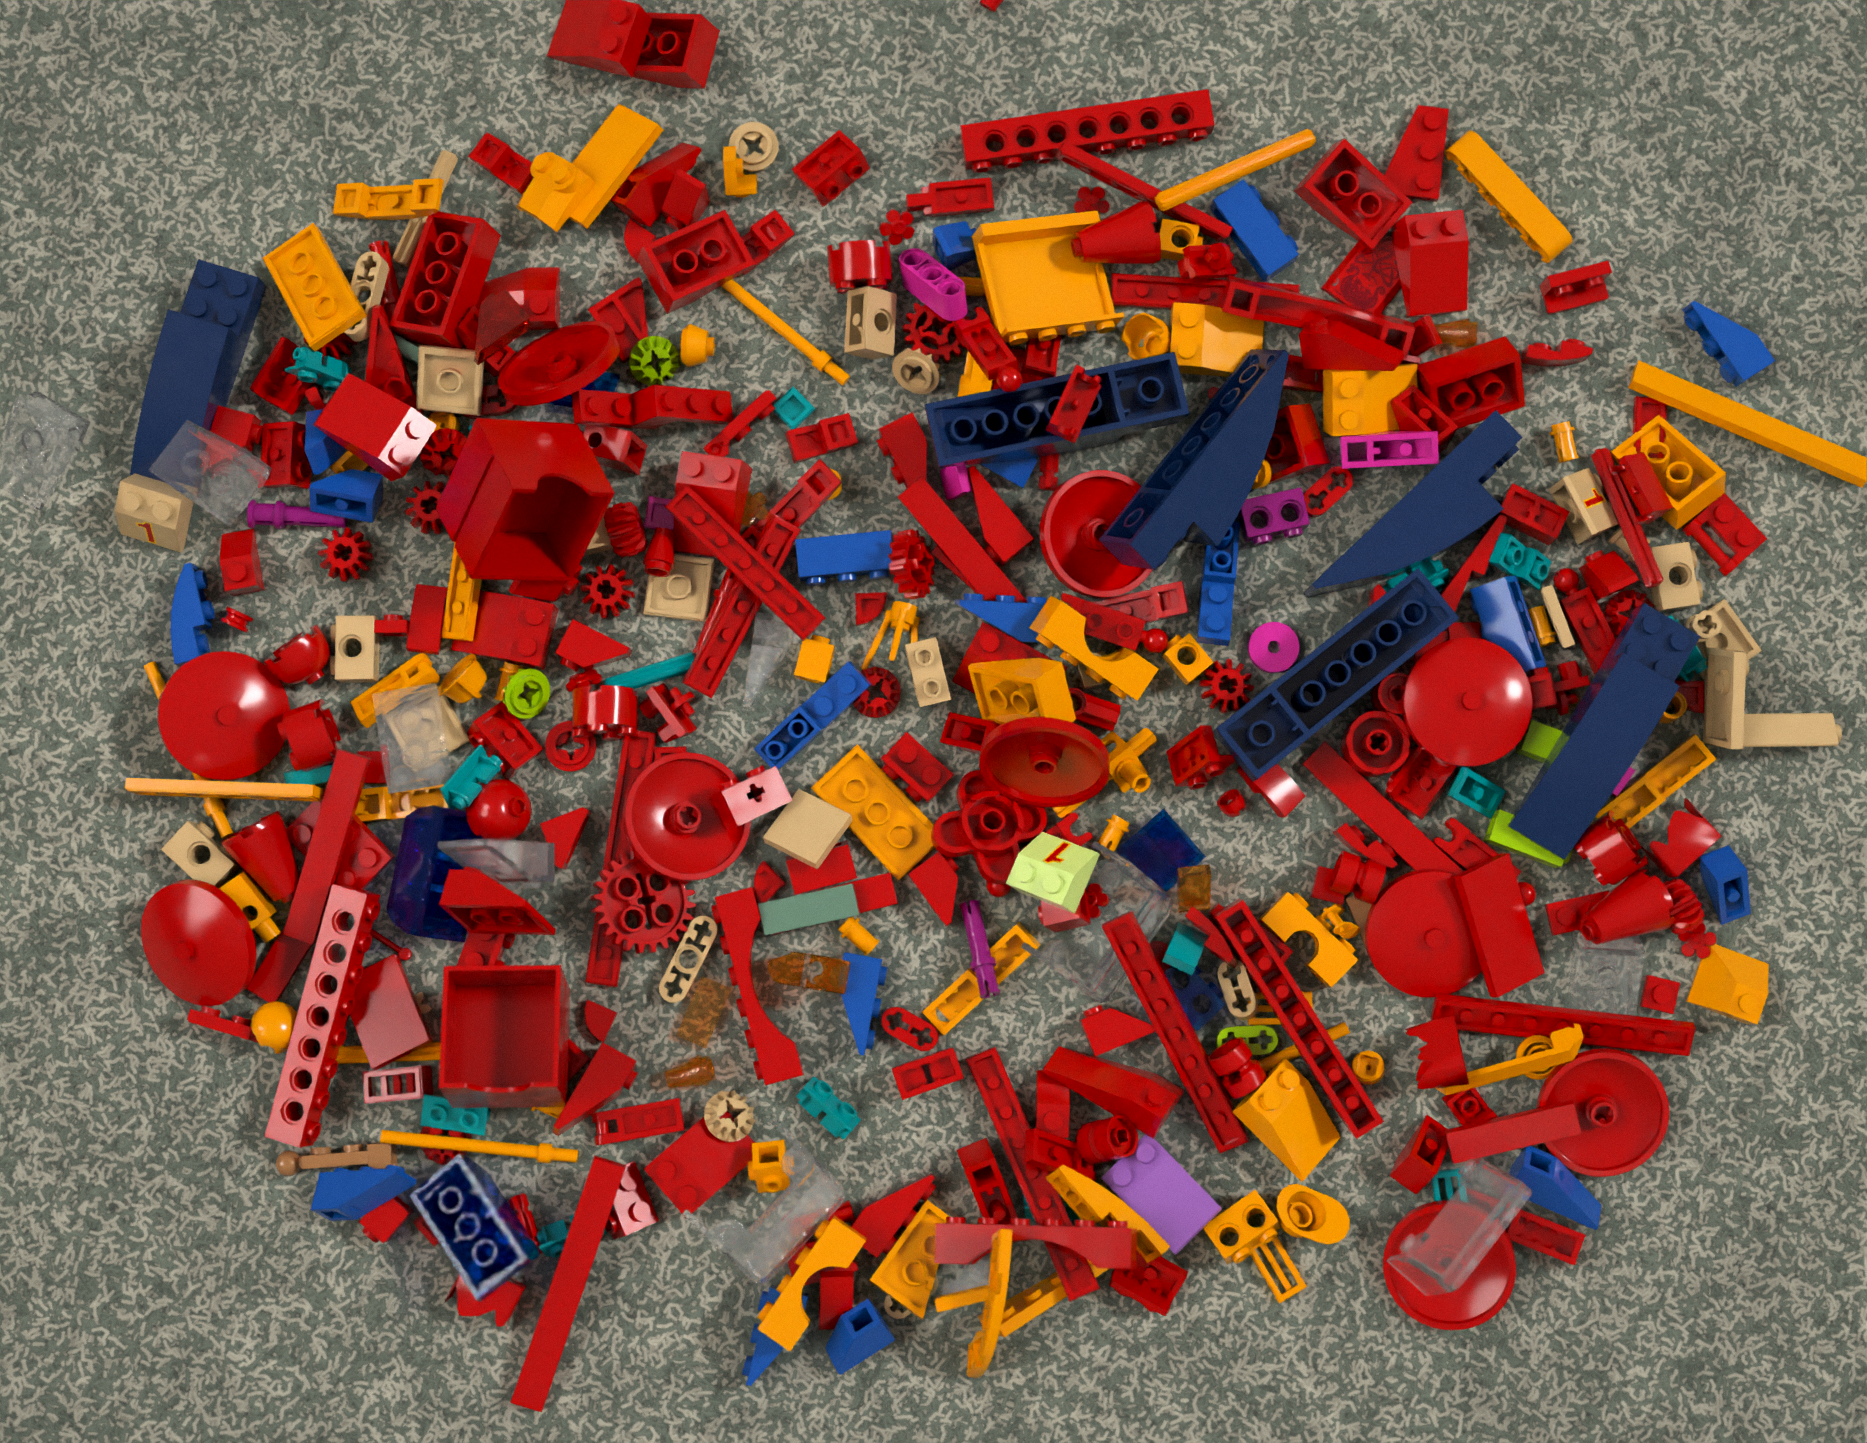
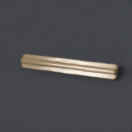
M446 150L441 151L429 179L440 178L443 180L442 193L458 161L455 154ZM428 216L409 220L393 255L395 263L404 267L410 265Z

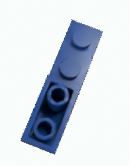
M1233 522L1218 546L1205 545L1197 614V643L1229 646L1240 523Z
M193 563L184 564L177 582L171 611L172 652L175 665L180 667L189 660L210 652L208 639L200 631L212 628L211 619L215 618L212 602L210 600L206 601L204 589L208 588L205 572L203 569L199 570L198 566Z
M848 661L803 705L797 707L760 742L754 750L771 768L776 766L780 770L841 716L872 684L851 661Z

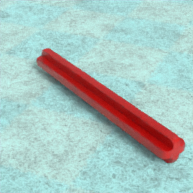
M1599 448L1595 450L1591 458L1645 586L1647 588L1657 587L1663 582L1661 571L1641 524H1637L1634 519L1637 515L1620 475H1612L1608 469L1610 466H1616L1609 449Z

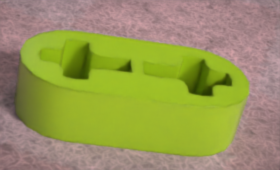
M1265 1025L1229 1026L1218 1032L1215 1041L1218 1048L1222 1045V1039L1227 1038L1228 1032H1233L1234 1037L1244 1038L1252 1051V1055H1263L1275 1050L1278 1037L1274 1029ZM1265 1030V1035L1271 1036V1042L1266 1043L1265 1049H1261L1260 1044L1249 1043V1037H1258L1260 1031Z

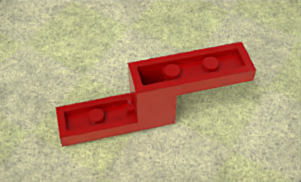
M652 385L632 394L583 389L572 393L574 424L653 430L674 421L719 425L729 424L733 421L730 391Z

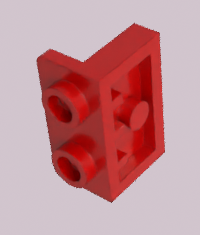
M838 130L796 165L792 171L814 194L818 203L824 207L830 201L837 198L854 181L862 177L870 167L861 149Z
M1609 260L1547 276L1539 285L1547 313L1551 315L1607 300L1609 295L1604 280L1612 273Z
M294 421L263 424L260 468L261 487L309 489L312 469L305 453L306 425Z
M502 701L473 721L467 732L470 743L475 749L481 744L488 757L495 755L501 759V770L497 774L503 775L508 780L515 775L517 770L538 756L543 750L541 745L516 716L508 712L507 706Z
M1200 725L1166 751L1175 787L1189 786L1191 790L1207 786L1209 780L1225 773V769L1235 762L1234 755H1219L1211 725Z
M907 732L880 758L885 764L881 769L892 780L896 781L898 778L903 780L908 785L905 791L918 803L922 799L929 803L954 775Z
M468 933L456 966H505V962L501 961L504 950L511 949L516 934Z

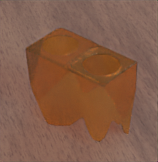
M790 951L791 953L768 962L767 970L773 981L788 986L802 987L800 984L805 956L810 955L809 966L813 962L818 961L823 966V972L812 979L816 984H812L807 976L806 985L801 989L845 995L850 961L818 954L813 955Z

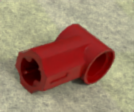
M1069 688L1070 696L1076 697L1079 701V708L1075 711L1076 720L1113 732L1120 714L1121 705L1088 695L1078 688Z

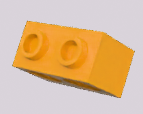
M1255 1189L1212 1219L1203 1230L1228 1265L1233 1261L1235 1264H1238L1245 1260L1251 1254L1250 1249L1258 1243L1265 1245L1272 1241L1278 1235L1277 1230L1281 1227L1277 1218ZM1254 1214H1262L1266 1217L1264 1224L1257 1228L1251 1227L1248 1224L1249 1218ZM1234 1232L1239 1235L1235 1245L1225 1246L1221 1243L1226 1233Z

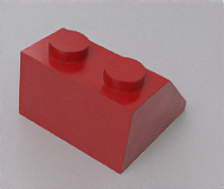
M1311 404L1289 405L1278 410L1275 428L1264 457L1272 470L1271 480L1268 485L1311 472L1330 463Z

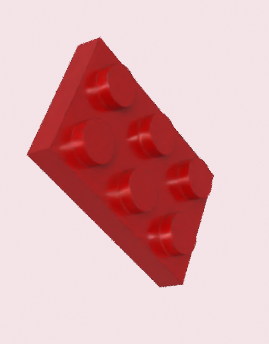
M322 801L312 802L286 829L289 840L305 857ZM356 814L354 815L334 884H346L364 890L396 856Z

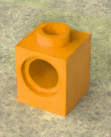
M1162 218L1159 229L1161 258L1176 261L1184 258L1183 248L1176 247L1172 242V238L1176 236L1185 238L1188 243L1187 246L1202 245L1203 237L1198 236L1200 225Z
M1190 633L1184 638L1178 634L1171 639L1166 647L1167 651L1162 656L1186 686L1214 663ZM1182 649L1189 650L1194 656L1193 663L1190 665L1180 663L1177 658L1178 651Z
M811 635V639L802 641L794 672L796 679L821 685L827 682L835 651V646L829 644L830 639Z

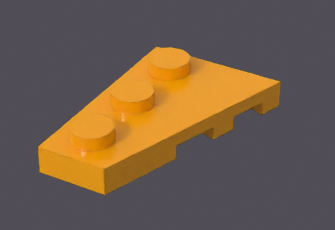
M928 1200L920 1208L869 1280L921 1320L924 1317L939 1264H935L936 1223H946V1217H950Z

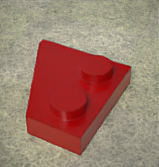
M639 276L588 309L595 321L604 322L613 327L621 346L618 356L623 364L629 360L633 347L643 338L649 337L643 283Z

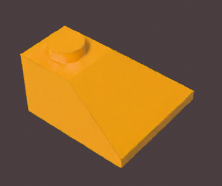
M1717 944L1707 946L1711 952L1710 956L1701 959L1686 1002L1745 1024L1758 1025L1768 996L1769 964Z

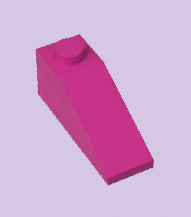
M1387 431L1340 437L1342 469L1439 463L1438 431Z

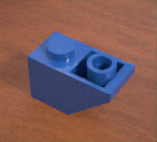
M868 1298L840 1316L825 1349L837 1373L842 1375L895 1341V1338L881 1313Z

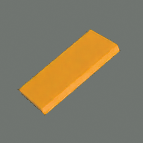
M618 103L572 163L587 174L595 184L569 216V219L586 229L589 228L664 131L659 124Z
M314 223L262 258L309 347L314 351H317L367 316L324 236Z
M858 744L811 787L821 800L851 814L853 821L848 828L898 881L934 848L931 840V831L934 825Z

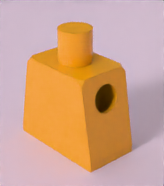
M243 871L219 888L239 906L246 916L251 929L254 928L265 944L281 933L270 918L271 915L277 912V909L262 888L246 871ZM248 906L255 907L258 915L252 916L248 912Z

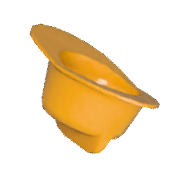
M474 654L467 655L461 659L445 675L439 685V697L444 694L460 704L468 702L473 697L477 699L482 697L480 690L487 680V675Z
M1300 1184L1288 1185L1280 1191L1277 1197L1275 1215L1278 1217L1280 1226L1287 1234L1297 1238L1305 1237L1327 1245L1338 1243L1345 1238L1349 1231L1350 1219L1346 1209L1340 1202Z

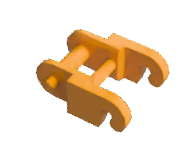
M1333 904L1331 907L1323 909L1324 912L1321 914V917L1332 922L1335 926L1333 929L1334 934H1339L1342 938L1351 939L1360 933L1361 929L1357 925H1354L1352 922H1344L1339 915L1345 911L1341 904Z

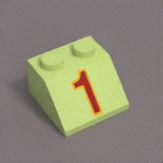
M1041 832L1018 853L1006 884L1023 894L1075 914L1100 854L1048 833Z

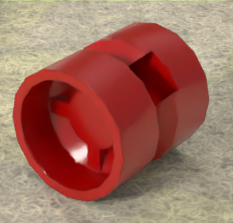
M1390 674L1373 687L1371 703L1376 711H1386L1397 716L1403 715L1401 701L1403 686L1407 677L1406 674Z
M1342 850L1330 878L1329 890L1343 895L1352 892L1355 899L1372 905L1380 892L1386 873V865L1370 859L1366 862H1361L1360 856Z
M1236 1037L1222 1044L1207 1059L1216 1075L1224 1076L1222 1084L1233 1099L1249 1094L1267 1078V1074L1258 1060L1251 1059L1252 1051L1242 1037Z
M1124 1115L1087 1122L1078 1130L1076 1138L1077 1148L1083 1159L1091 1164H1100L1112 1159L1126 1158L1137 1149L1138 1132L1134 1123Z

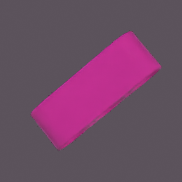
M907 249L900 254L899 264L902 285L906 290L945 320L955 321L966 316L968 309L965 284L960 278L921 249Z

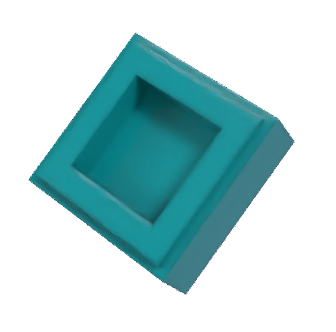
M794 386L773 405L776 408L773 412L791 430L796 429L816 410Z

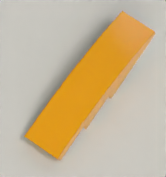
M1065 1165L1060 1166L1046 1177L1081 1220H1094L1095 1224L1099 1222L1102 1227H1108V1221H1128V1228L1137 1229V1251L1147 1263L1161 1256L1170 1247L1146 1220L1120 1198L1092 1179Z

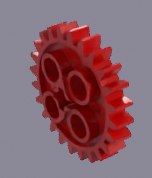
M633 851L630 852V860L625 853L618 855L619 864L614 860L609 861L607 864L611 872L607 870L599 872L604 882L593 883V886L600 890V893L590 896V899L599 902V906L591 909V913L601 914V918L595 922V925L605 924L607 927L602 936L613 934V946L624 941L623 951L625 952L635 945L636 954L643 953L645 945L650 954L656 952L657 944L662 950L667 949V938L673 943L678 942L679 937L676 931L684 933L688 930L682 922L693 920V916L686 912L687 909L696 907L695 903L687 901V897L695 893V890H686L685 885L689 882L671 880L656 874L646 867ZM637 873L641 875L640 883L636 878ZM651 875H656L661 879L662 887L659 891L651 888L649 883ZM621 880L627 881L631 886V893L628 897L623 896L619 892L618 885ZM641 897L648 898L649 904L645 906L639 905L638 899ZM658 906L664 907L668 913L665 923L660 922L656 918L655 911ZM627 912L633 913L637 918V924L634 929L629 928L624 922V916ZM646 918L648 923L650 924L649 930H647L645 927Z

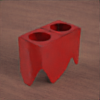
M1687 798L1684 799V807L1690 814L1675 810L1667 828L1668 845L1652 841L1650 843L1652 853L1642 847V850L1669 878L1678 877L1722 837Z
M1454 1016L1431 1020L1405 1029L1408 1030L1406 1032L1407 1035L1417 1036L1419 1039L1427 1042L1425 1046L1418 1049L1422 1051L1418 1055V1059L1423 1061L1416 1074L1418 1089L1469 1085Z
M472 1258L467 1260L444 1303L453 1297L457 1288V1309L459 1315L481 1316L495 1310L496 1325L502 1327L508 1321V1326L527 1285L490 1268L491 1270L485 1269L472 1262H478ZM502 1276H505V1277H507V1278H510V1279H512V1280L518 1282L519 1284H516V1283H514V1282H511V1281L507 1280L506 1278H504V1277H502Z

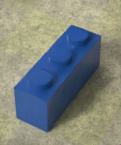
M1242 179L1212 201L1210 210L1218 220L1233 227L1229 236L1262 281L1266 283L1296 261L1299 255L1297 252L1298 246L1290 235L1285 236L1279 228L1280 223L1274 212L1271 210L1267 211L1262 205L1258 190L1253 185L1248 186L1245 180Z
M891 530L795 539L800 581H806L807 586L825 584V579L838 578L839 583L857 581V576L869 575L871 580L889 577V563H891L888 554H892L890 543L892 542Z
M1503 577L1470 589L1473 596L1471 597L1472 608L1479 615L1483 626L1481 627L1482 638L1508 651L1519 662L1525 673L1545 667L1546 663L1517 577Z

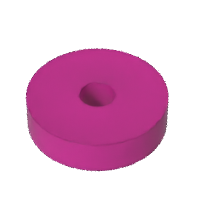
M1268 622L1259 626L1252 633L1248 641V655L1251 662L1259 670L1266 673H1280L1287 670L1294 664L1299 654V641L1295 632L1283 623ZM1270 642L1278 644L1279 651L1277 653H1271L1268 650Z

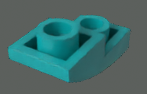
M1500 533L1489 559V562L1509 576H1516L1518 581L1537 590L1541 589L1544 579L1548 576L1549 567L1552 562L1537 549L1524 546L1511 534Z
M1179 922L1162 962L1192 975L1203 951V944L1208 936Z

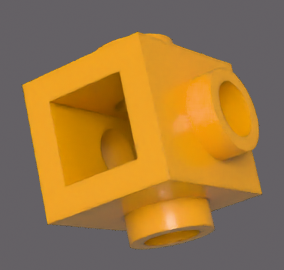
M776 1140L752 1143L753 1161H748V1174L750 1181H756L758 1193H775L781 1190H789L790 1176H795L796 1173L794 1157L787 1155L785 1141Z

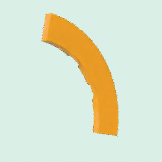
M1000 1229L992 1235L988 1296L985 1298L981 1316L982 1331L976 1332L973 1340L968 1344V1377L979 1378L985 1373L997 1344L1008 1287L1012 1230Z

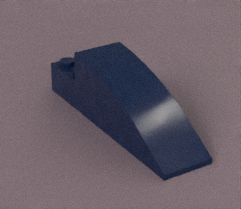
M198 259L181 312L167 310L142 403L130 476L136 473L195 491V501L205 471L200 466L217 406H227L267 288L259 277Z
M1251 349L1100 537L1099 541L1123 565L1155 570L1167 560L1169 551L1182 539L1185 542L1212 546L1220 544L1249 495L1267 452L1275 428L1289 356L1285 350Z
M1175 352L1085 370L1086 375L1090 377L1098 375L1101 378L1099 383L1101 388L1075 444L1045 430L1071 374L1023 383L1014 392H1005L999 388L925 404L938 466L942 468L999 463L1084 450L1117 443L1121 435L1181 423L1190 413Z
M1495 410L1304 592L1305 596L1308 598L1381 582L1441 555L1468 538L1504 509L1482 484L1497 471L1493 465L1499 469L1519 450L1515 444L1523 437Z
M1417 568L1219 725L1213 733L1227 751L1234 755L1236 762L1254 782L1458 620L1459 617L1422 571Z
M1645 603L1636 607L1507 827L1565 860L1623 778L1680 687L1674 681L1700 636Z

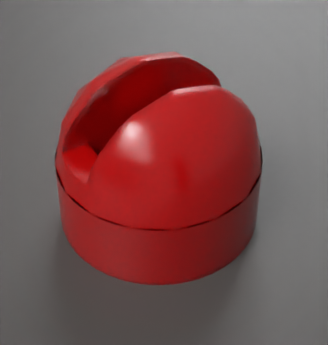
M1237 789L1228 790L1217 801V806L1228 817H1238L1240 815L1239 811L1245 810V800Z

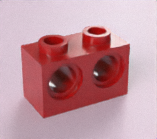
M953 1047L892 1068L902 1100L964 1079Z

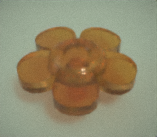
M748 491L742 523L745 526L751 527L755 524V517L759 520H764L768 516V509L763 506L767 498L763 493L757 492L752 496Z

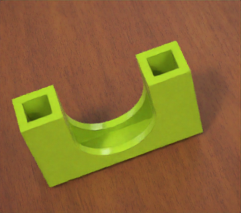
M1530 720L1528 728L1518 743L1515 752L1544 763L1563 731ZM1503 810L1495 811L1485 834L1484 842L1553 868L1562 867L1563 863L1567 864L1569 862L1573 848L1565 860H1562L1507 827L1514 816L1513 814Z

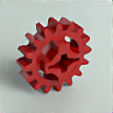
M914 303L913 308L916 313L907 312L906 319L911 324L903 325V332L910 333V335L905 337V344H914L911 348L912 351L920 348L922 354L926 356L932 354L931 358H933L934 363H938L939 358H943L947 364L950 363V355L952 353L959 358L961 356L959 346L963 347L957 338L950 346L948 343L950 334L955 333L953 321L943 319L927 305L921 306L918 303ZM925 315V324L916 330L919 320ZM964 316L963 319L970 320V317ZM937 324L939 328H943L942 335L937 336V333L932 331V325ZM928 342L936 346L937 349L928 348L924 343Z
M918 530L899 531L898 534L893 535L894 542L890 543L892 554H888L891 560L889 570L891 574L895 575L893 582L899 584L898 592L904 593L905 599L924 598L926 594L931 593L929 586L934 585L931 575L935 574V571L932 569V566H935L933 555L929 554L930 547L925 546V537L920 536Z

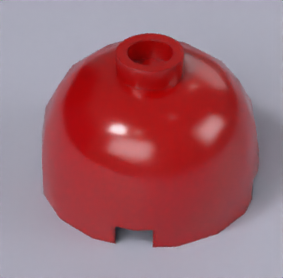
M317 624L310 627L313 632L309 635L307 633L302 637L301 632L275 650L273 654L276 659L272 661L271 658L267 657L263 661L279 680L288 684H298L306 680L310 685L325 674L322 668L329 661L330 648L325 635Z
M491 779L488 784L479 783L482 786V790L471 802V805L466 807L467 821L472 832L476 836L481 835L487 840L484 842L489 844L509 842L520 836L530 823L532 815L531 802L524 789L508 779Z

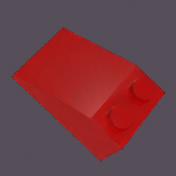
M566 0L547 57L632 78L652 19L640 4L628 1Z
M646 12L652 19L633 77L677 88L705 89L720 31L702 14Z
M1345 138L1334 143L1293 190L1317 213L1370 250L1378 244L1413 203Z
M726 210L644 245L637 259L667 314L695 302L755 266V262Z
M1463 210L1403 216L1391 227V234L1407 318L1466 311L1469 239Z
M350 373L346 374L313 424L391 482L405 477L437 427L436 424L413 407Z
M682 451L675 483V496L688 484L739 534L753 468L740 459ZM674 517V551L716 558Z
M480 591L473 642L453 640L451 650L545 670L559 609L555 604Z
M474 867L449 869L439 905L469 933L555 934L556 929L525 899L488 877L481 870Z
M728 1110L720 1117V1119L730 1118L732 1123H734V1117ZM703 1117L648 1164L644 1170L682 1215L688 1218L747 1166L748 1161H752V1143L755 1142L749 1135L735 1142L720 1140L709 1131Z

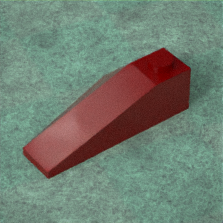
M528 267L484 282L476 308L497 325L495 330L559 329L560 267Z
M1060 1046L1042 1070L1043 1073L1111 1114L1126 1116L1134 1123L1136 1129L1153 1139L1185 1091L1156 1073Z

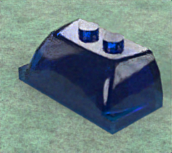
M427 806L416 809L405 818L386 912L394 925L407 934L465 943L467 930L445 911L439 903L449 869L474 867L480 870L486 843L484 841L486 839L481 835L476 836L472 832L467 821L466 811L440 806Z
M458 1154L409 1194L477 1301L484 1300L539 1256L538 1248L493 1179L480 1165L465 1155Z

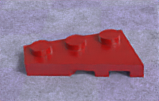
M1417 106L1384 174L1388 180L1410 199L1437 202L1439 199L1449 109Z

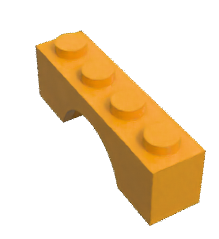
M1050 596L1029 627L1038 634L1035 640L1050 650L1055 645L1063 651L1060 655L1061 658L1075 667L1078 663H1081L1087 668L1084 672L1087 676L1098 683H1101L1103 679L1111 684L1108 690L1119 698L1125 700L1129 696L1138 701L1159 669L1125 647L1109 655H1094L1087 647L1084 638L1086 618L1063 601Z
M836 1216L830 1222L826 1219L822 1221L814 1233V1236L819 1239L812 1249L805 1246L795 1261L799 1265L795 1274L792 1277L789 1274L785 1275L776 1288V1291L781 1294L775 1303L772 1304L768 1301L757 1316L762 1321L757 1329L788 1351L792 1350L810 1323V1319L802 1304V1289L807 1279L813 1273L825 1267L837 1266L848 1268L866 1241V1237Z

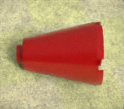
M1148 201L1139 202L1076 231L1075 238L1071 239V249L1074 258L1079 257L1081 263L1149 265L1158 263L1161 260V240L1159 232L1155 233L1153 223L1157 222L1151 204Z
M275 811L259 819L260 821L242 828L224 839L221 843L224 849L274 902L281 899L284 904L294 898L300 874L283 818L279 811Z
M1637 870L1582 916L1580 924L1582 935L1586 940L1594 944H1602L1663 931L1671 927L1675 921V916L1670 918L1669 909L1673 908L1674 905L1667 888L1656 875L1649 877L1644 874L1648 870Z

